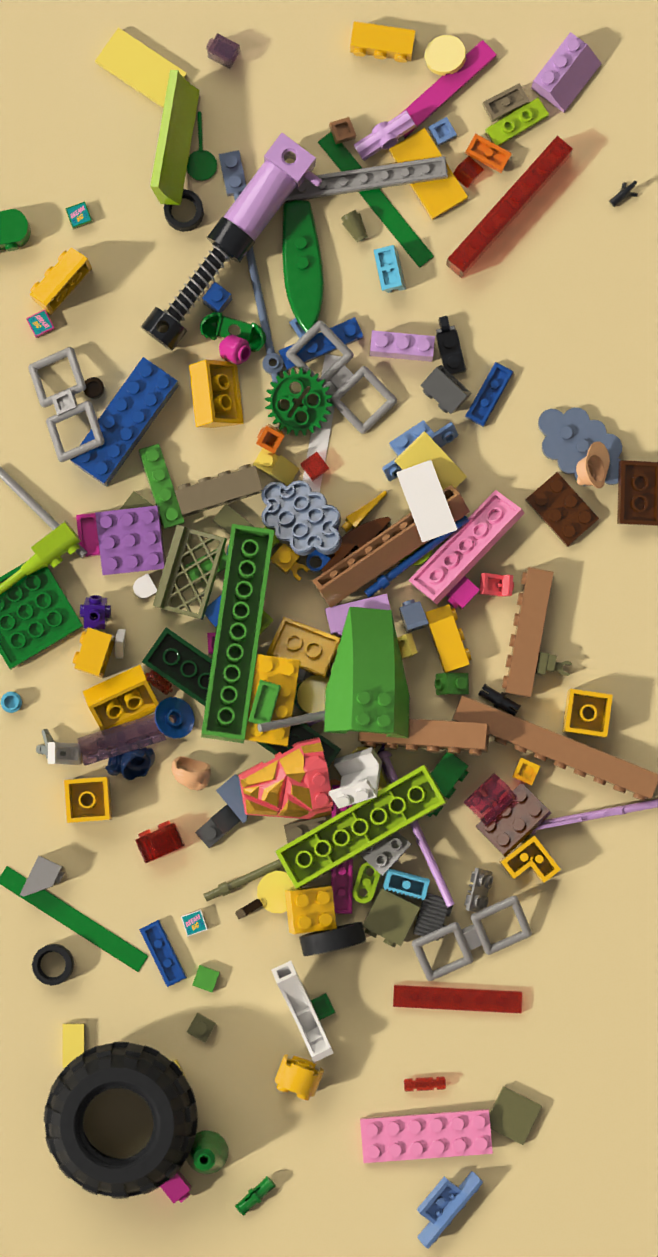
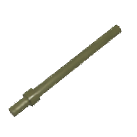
M280 859L233 881L228 883L225 881L219 884V887L203 895L206 901H210L220 895L226 896L231 893V890L283 867Z

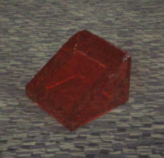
M468 156L457 166L453 174L460 183L468 188L484 171V168Z

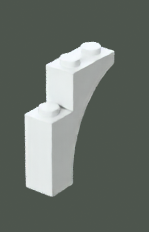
M289 961L272 969L276 983L293 1015L312 1060L317 1062L333 1054L324 1028L292 962Z

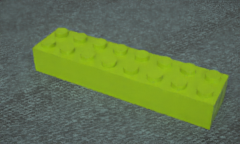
M422 765L379 790L377 797L355 804L275 852L296 889H299L448 802L427 766Z

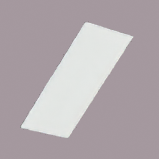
M431 460L397 472L422 542L457 530Z

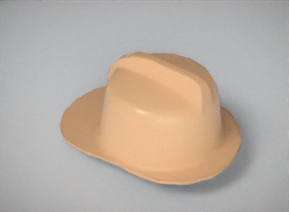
M592 443L587 456L577 463V483L579 485H593L599 489L604 486L610 458L608 450L603 443Z

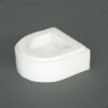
M148 573L138 578L133 585L134 593L143 599L149 598L157 592V588Z

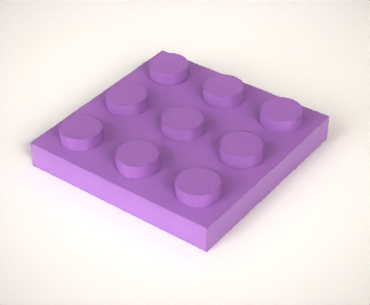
M159 505L95 512L102 575L164 569L165 555Z

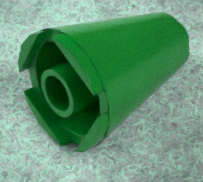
M200 1131L196 1133L192 1149L187 1157L190 1167L201 1174H212L219 1171L225 1165L228 1158V1145L225 1139L214 1131Z

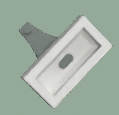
M48 729L42 730L45 745L40 744L36 746V753L45 754L48 764L81 765L80 743L55 742Z

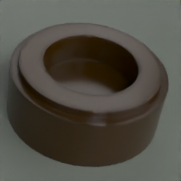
M91 377L85 381L86 389L84 393L88 398L98 399L103 395L104 385L100 379Z

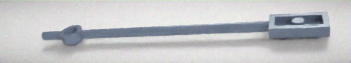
M239 150L219 154L227 196L234 195V200L238 198L246 187ZM252 246L246 253L261 328L266 335L265 348L267 355L264 357L262 364L264 371L271 375L272 381L278 383L276 376L282 371L284 364L282 357L274 351ZM271 360H275L277 364L275 366H270L269 362Z

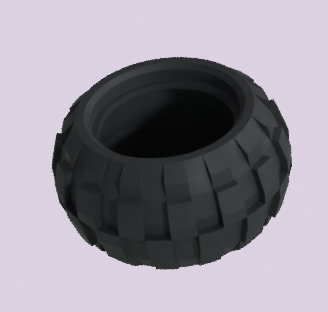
M113 1042L93 1047L71 1061L59 1074L50 1089L44 1111L47 1146L63 1174L90 1193L122 1199L152 1192L180 1170L192 1149L198 1123L193 1090L180 1068L173 1061L159 1053V1051L149 1046L130 1042ZM113 1088L128 1089L140 1095L147 1102L153 1116V1132L149 1142L139 1153L125 1159L114 1158L101 1153L90 1143L83 1128L84 1114L89 1103L101 1092Z

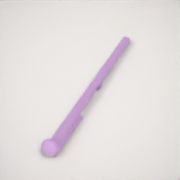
M381 751L378 756L382 761L385 775L391 784L398 780V776L389 759L392 754L389 751ZM418 821L410 824L416 837V842L422 850L446 906L450 907L455 903Z
M658 799L547 819L535 830L657 808Z

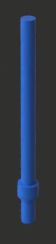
M465 515L462 519L455 522L457 530L469 522ZM456 531L431 539L386 575L382 574L376 579L377 582L364 591L365 594L370 598L381 588L385 589L390 585V581Z

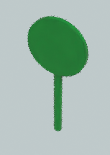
M199 111L197 113L199 150L189 155L187 172L193 179L205 181L215 174L217 161L212 153L203 150L202 113Z

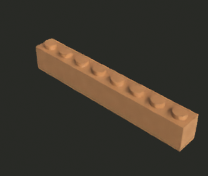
M452 485L443 490L454 522L462 519L464 515L470 512L461 494ZM409 513L312 580L322 598L332 608L428 541L422 542L413 516Z

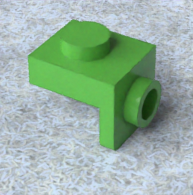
M468 673L436 674V695L469 694Z

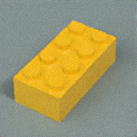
M257 654L248 720L260 680L281 685L271 721L292 717L300 660ZM247 720L245 741L288 747L291 726L259 732L258 724L248 722Z

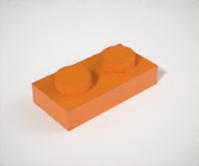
M477 134L474 135L465 151V154L499 173H502L512 155L509 151Z

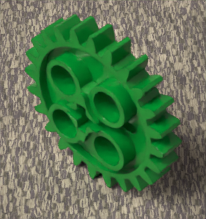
M301 367L299 373H297L295 368H292L291 374L285 370L283 371L284 378L277 375L278 383L274 381L270 383L274 389H267L266 391L271 394V397L265 398L266 401L270 402V405L266 406L265 409L272 410L268 417H275L276 419L272 424L274 425L279 422L281 424L279 430L286 427L287 434L294 430L295 436H298L302 430L303 435L306 436L307 429L314 433V426L319 429L322 428L320 421L327 422L328 419L324 415L332 413L327 407L333 406V403L328 401V399L333 397V394L326 393L331 387L323 386L326 379L319 381V373L311 376L312 369L304 373V369ZM292 382H299L301 384V392H294L292 390ZM310 386L309 392L302 400L304 405L298 406L292 417H288L289 412L297 402L295 398L298 399L306 387ZM310 394L318 396V404H311L308 397ZM281 399L289 401V409L284 410L280 407ZM298 411L306 413V421L301 422L298 420Z

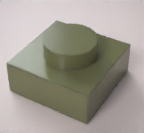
M197 1012L187 1033L206 1042L216 1023Z

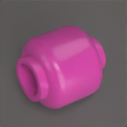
M228 335L220 342L219 352L223 360L240 365L250 357L251 348L247 340L235 335Z

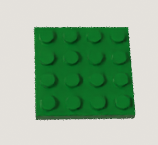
M23 564L1 576L0 584L20 570ZM44 567L28 576H24L0 595V654L10 670L83 627L49 567Z

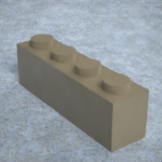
M250 464L239 467V471L233 473L230 470L219 473V477L214 479L205 477L198 480V484L191 485L186 483L178 486L179 490H176L175 494L183 518L262 493L263 488L256 466L251 467Z

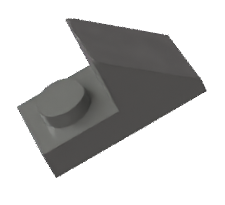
M227 804L195 833L210 848L241 820Z

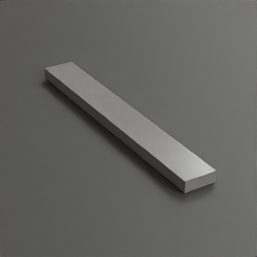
M445 156L316 175L322 180L318 187L308 179H305L299 189L294 188L284 203L293 200H306L447 179Z

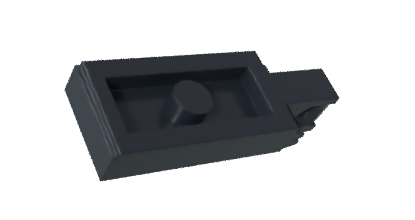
M447 316L439 317L440 329H436V339L442 365L452 375L466 372L457 330H455V326L449 325Z

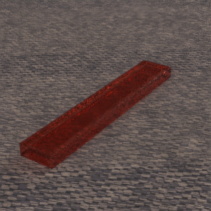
M394 985L393 1007L521 1013L522 991Z

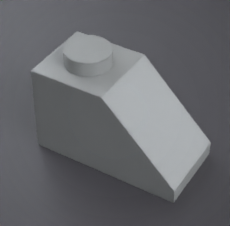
M38 856L20 895L25 897L53 887L55 883L59 884L65 873L62 871L63 866Z

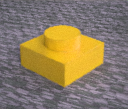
M521 757L512 777L532 786L540 766Z

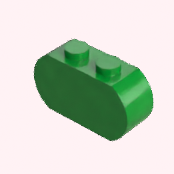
M17 209L0 211V250L15 251L18 247L24 246L29 240L31 233L30 225L25 215Z

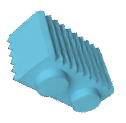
M390 868L386 872L383 888L393 892L396 891L397 894L400 892L401 895L405 894L406 896L409 895L410 897L413 896L414 898L417 897L424 900L430 880Z

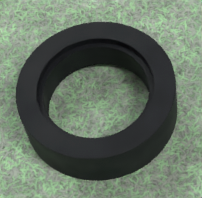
M362 922L336 926L337 929L317 931L300 936L303 956L326 953L366 942Z

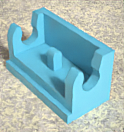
M391 245L373 250L382 291L392 293V290L395 289L399 291L406 290L398 249Z

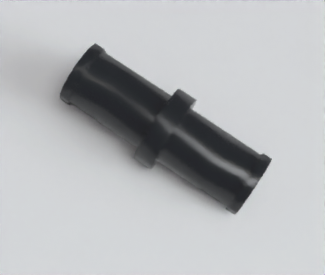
M487 684L483 685V690H480L479 696L493 703L495 708L499 707L513 716L517 714L521 707L520 704L507 698L505 693H499Z

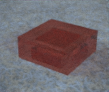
M315 452L300 463V466L312 482L329 470V467L318 452Z

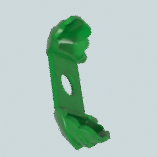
M218 312L207 315L201 321V334L212 340H216L218 336L225 338L228 335H232L229 332V326L235 324L240 327V334L235 336L247 340L252 352L259 351L266 342V335L263 329L253 322L251 324L223 316V313Z

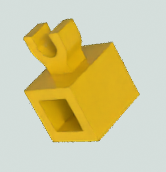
M282 544L270 558V561L286 575L289 571H292L297 581L302 579L297 575L299 569H303L306 573L310 570L307 566L297 563L300 560V556L286 544Z

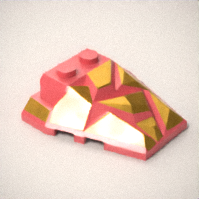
M319 737L299 741L293 744V748L281 754L279 752L275 754L274 759L266 763L262 761L239 774L245 815L310 820L331 815L333 801L329 795V791H331L329 773Z

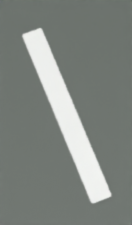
M326 354L324 358L321 376L326 371H328L341 358V356ZM330 380L324 385V387H331L326 391L327 394H334L338 390ZM334 405L327 407L332 412L330 415H324L328 421H320L322 428L319 429L314 426L315 432H311L303 481L309 484L312 492H320L335 409Z

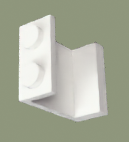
M373 747L334 760V766L342 777L340 788L329 791V795L338 808L377 797L382 761Z

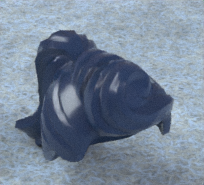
M146 747L141 749L133 748L125 753L116 751L109 757L108 766H105V769L112 776L122 773L123 777L127 780L144 777L155 761V753L152 748Z

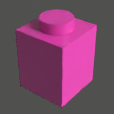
M464 576L446 595L449 598L447 602L453 608L457 609L459 607L462 610L480 589Z
M178 1171L160 1187L174 1204L178 1200L181 1203L188 1198L192 1186L182 1173Z

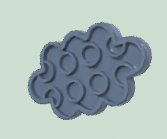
M576 407L569 409L564 414L556 409H548L541 413L538 419V427L546 436L542 442L543 454L551 460H557L558 467L563 473L574 474L577 480V463L587 456L592 443L601 442L607 448L610 458L605 484H618L619 461H621L618 457L622 452V443L617 436L607 434L605 425L601 421L590 420L585 410Z
M299 480L292 482L288 486L281 482H271L264 487L261 497L267 507L262 512V522L266 528L275 531V535L281 543L290 544L292 550L302 556L309 555L315 550L325 555L338 551L341 547L342 539L336 529L341 523V515L336 507L327 504L323 494L312 492L308 483Z

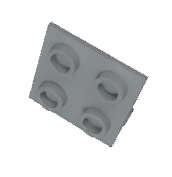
M397 832L359 855L384 876L388 869L394 865L412 844Z
M475 868L470 882H473V884H469L472 887V891H467L471 895L467 894L464 904L466 905V910L478 912L487 908L488 889L493 884L492 871Z

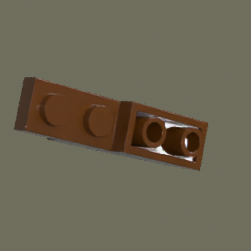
M389 517L375 519L346 533L341 537V547L333 553L334 556L321 569V572L324 573L355 551V547L359 549L391 527L389 525L391 519Z

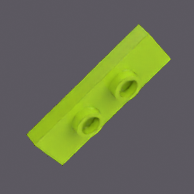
M537 97L486 128L485 132L492 143L500 146L547 118L549 113Z

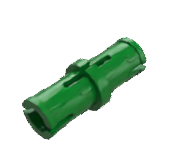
M266 1176L254 1189L250 1188L248 1190L249 1193L235 1205L236 1209L243 1216L246 1215L257 1203L260 1204L263 1201L262 1198L275 1188L276 1185Z

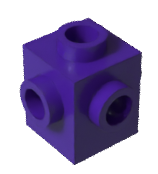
M92 595L86 597L84 604L80 605V617H84V629L88 627L92 629H105L107 618L111 617V605H107V598Z

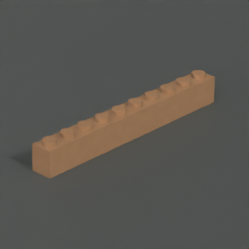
M463 695L452 718L456 722L486 723L490 727L489 735L495 737V742L505 746L508 742L515 745V750L525 754L527 750L535 753V758L546 761V759L555 761L553 765L562 769H566V766L574 769L573 773L585 777L586 774L594 777V782L605 785L606 782L614 785V790L624 794L627 790L634 793V798L644 802L646 798L652 799L658 784L657 773Z

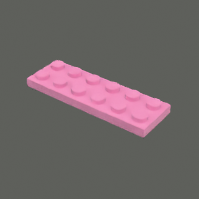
M495 490L468 518L469 522L454 532L409 579V582L435 604H438L525 513L520 507Z
M489 1109L360 1119L364 1163L493 1154Z

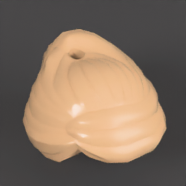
M179 756L173 760L171 769L178 783L197 791L208 786L211 775V768L208 763L185 756Z

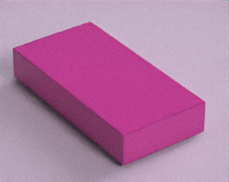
M95 513L76 515L78 537L81 540L79 544L88 552L85 557L99 556L100 549Z

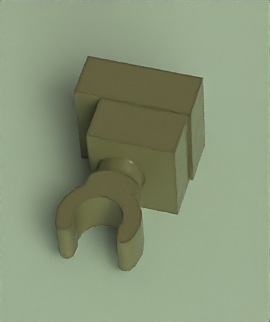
M539 652L535 674L545 675L546 671H558L561 675L568 676L570 673L564 672L563 666L572 665V663L569 661L559 663L556 662V655Z

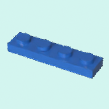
M355 317L330 328L345 345L364 337ZM320 332L297 353V356L304 363H307L337 348ZM294 344L279 350L287 371L296 367L286 356V352Z

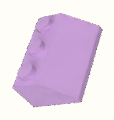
M570 32L533 80L531 89L564 113L600 67L601 62L585 42Z

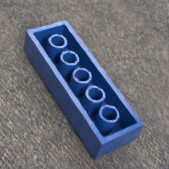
M143 357L98 419L105 441L104 444L70 459V461L107 487L179 386L178 381ZM92 429L80 445L95 439Z

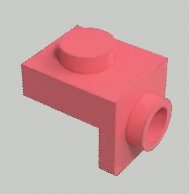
M481 573L479 594L497 597L512 596L514 589L513 575Z

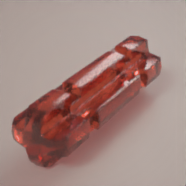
M151 670L149 673L146 672V681L165 695L173 692L172 684L154 670Z
M443 1076L436 1077V1079H433V1077L416 1078V1080H413V1078L404 1079V1090L406 1092H411L413 1089L428 1091L434 1090V1088H437V1090H444L446 1088V1080Z

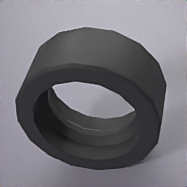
M183 189L182 199H189L196 206V213L192 220L188 222L177 221L172 215L173 205L164 204V214L168 224L175 230L182 232L191 231L198 227L204 215L203 204L199 196L193 191Z
M58 944L42 947L34 955L32 961V969L36 978L43 984L51 986L58 985L67 980L74 968L72 954L63 945ZM49 952H57L65 959V970L58 977H49L41 970V959Z

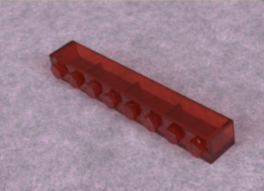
M557 135L448 257L446 265L462 278L569 159L573 148Z

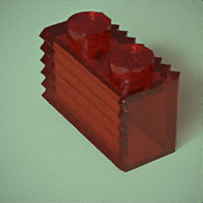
M168 820L157 825L159 829L152 833L148 829L138 834L139 838L135 841L145 864L185 846L175 822L170 824Z

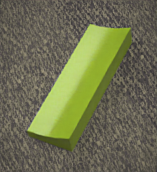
M170 70L150 184L160 204L181 205L200 90L190 84L180 74L179 70Z

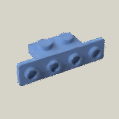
M423 420L391 441L389 445L395 454L399 456L424 431L440 448L452 442L458 437V433L452 422L434 433ZM394 460L382 467L388 481L397 478V472L402 470Z
M473 1171L459 1187L444 1176L416 1209L430 1221L417 1237L427 1249L437 1241L439 1235L451 1224L454 1217L465 1207L469 1199L483 1184V1181Z

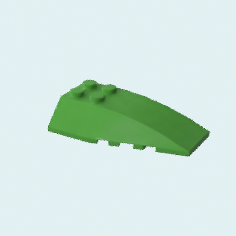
M349 607L340 644L336 651V658L330 672V679L325 690L324 732L345 734L349 731L382 733L387 734V737L408 738L410 695L392 611Z

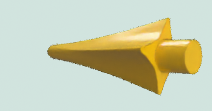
M383 491L372 501L348 515L345 519L346 522L341 528L347 533L351 528L358 527L369 512L387 495V492Z

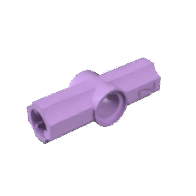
M405 110L389 122L384 121L377 124L372 129L371 134L355 143L354 146L363 161H365L381 149L386 150L393 147L398 142V138L415 128L416 125L407 110Z

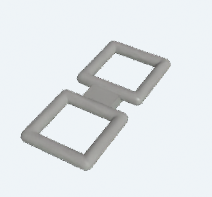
M319 320L286 352V356L298 369L303 367L304 373H307L310 368L297 356V353L321 331L343 356L320 378L318 377V380L326 379L323 386L330 380L338 389L333 394V397L330 398V402L361 434H365L397 403V398L366 366H362L353 374L345 366L353 358V352L323 321ZM363 377L387 400L364 423L340 400Z
M72 347L65 348L30 364L28 369L41 407L46 408L54 404L57 413L47 418L46 424L58 460L65 462L103 445L105 441L92 402L85 401L77 404L75 394L86 389V384L74 349ZM68 357L77 385L46 397L38 370ZM86 411L95 439L64 452L56 423Z
M511 896L471 915L473 924L461 929L459 923L453 922L413 940L412 946L426 979L433 981L472 963L474 958L470 950L481 945L485 953L490 955L530 937L532 931L518 897ZM512 906L522 931L491 945L481 919ZM453 932L464 957L432 971L422 946Z

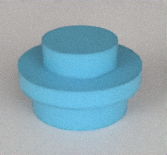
M7 692L1 698V706L6 712H17L22 706V698L16 692Z

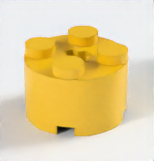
M286 1054L283 1056L275 1077V1082L278 1084L276 1088L286 1093L292 1091L297 1093V1097L309 1100L310 1097L315 1096L324 1070L321 1067L320 1070L315 1069V1063L293 1055L292 1059H288Z

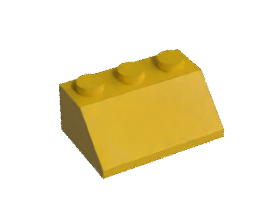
M70 248L68 251L65 250L59 256V262L54 267H49L44 274L45 278L41 282H36L30 290L31 298L50 315L53 314L92 269L88 258L73 248Z
M203 360L189 365L196 427L215 428L244 424L237 365L228 361Z
M141 665L82 691L88 708L103 735L155 712L159 704Z

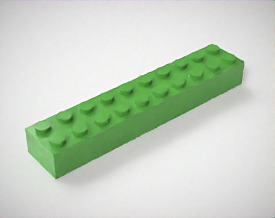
M232 524L201 733L202 738L244 743L274 530Z

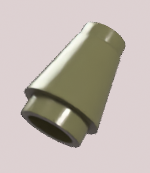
M356 210L341 217L343 226L356 242L368 237L361 215Z

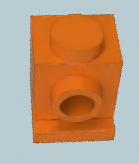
M268 424L260 430L256 444L275 454L285 435L283 431Z

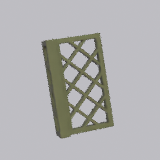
M177 525L153 606L165 611L203 620L227 539ZM191 535H196L201 543L192 548L189 543ZM213 540L220 541L218 549L211 553L207 544ZM204 547L208 555L198 561L194 552ZM191 554L195 563L186 568L183 564L184 559ZM210 559L213 564L212 569L204 573L201 564ZM198 567L202 576L192 581L188 572ZM186 575L189 584L180 589L177 584L178 579ZM204 579L207 586L199 594L195 584ZM192 587L196 596L186 601L182 592ZM179 595L183 604L177 608L170 607L172 599ZM196 600L201 605L198 614L193 613L189 607Z

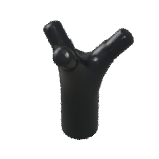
M634 180L627 187L626 183L623 182L620 192L609 200L610 204L615 207L625 198L637 197L638 193L630 192L637 184V181Z

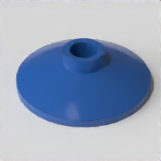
M177 697L166 698L157 705L155 710V723L165 736L179 739L188 735L193 729L194 713L189 704ZM169 717L174 719V723L170 721Z

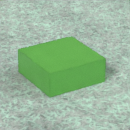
M199 965L192 986L213 992L220 972Z

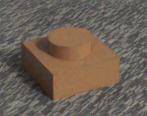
M349 117L330 122L329 128L336 144L356 138V133Z

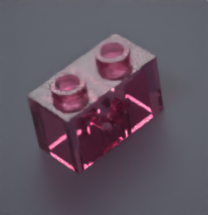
M493 773L464 801V804L487 826L517 796L503 780Z

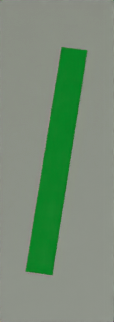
M331 132L318 141L319 145L341 172L362 169L343 143H335ZM380 189L358 192L419 268L434 257Z
M6 866L0 876V885L139 972L148 955L46 890L25 897L21 896L20 893L27 878Z

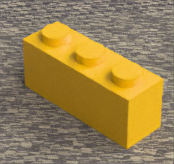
M354 21L350 52L360 57L372 55L376 59L381 60L392 58L401 63L411 61L415 30Z
M448 604L425 612L428 627L444 673L469 666V661L472 658L469 649H464L462 643L465 640L461 628L458 629L455 623L458 620L455 608L451 609Z

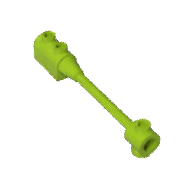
M64 521L31 547L35 554L21 566L20 570L0 584V595L24 576H28L49 565L54 568L63 561L62 555L66 552L71 555L80 548L78 543L81 540L67 521Z

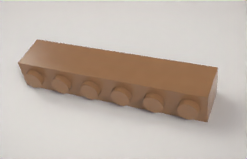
M528 567L526 572H522L520 584L524 585L523 593L519 592L517 605H520L519 614L515 613L513 626H516L515 634H511L509 646L513 648L511 655H507L505 665L509 670L508 675H504L502 681V688H505V694L531 697L554 572Z
M409 719L408 738L387 737V734L359 732L358 741L368 748H376V745H383L385 749L397 750L398 746L406 747L405 750L418 751V748H427V752L438 753L442 749L448 750V753L451 754L469 751L470 755H482V752L488 753L490 727L486 723Z

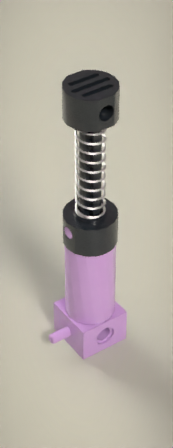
M284 133L279 135L264 155L262 166L206 237L213 247L212 251L208 250L210 253L208 257H203L205 261L202 264L199 263V269L197 271L194 270L195 274L193 277H189L190 281L187 284L184 283L185 287L183 290H179L180 294L178 297L174 296L175 301L169 303V309L162 311L155 307L141 325V328L167 349L173 351L187 332L180 321L185 320V314H190L189 309L190 307H195L194 302L200 301L199 295L205 294L204 289L209 288L208 283L214 281L215 275H219L218 270L224 268V262H229L230 259L238 263L242 261L243 257L254 245L255 240L294 188L299 189L305 179H308L317 187L322 183V180L311 172L316 165V158ZM287 159H293L295 162L290 164L286 163L285 161ZM163 325L169 326L168 331L165 333L159 332V328Z

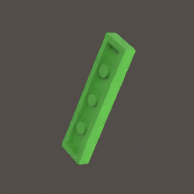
M156 444L139 449L138 452L156 506L159 505L160 519L164 530L184 524V518L160 445Z

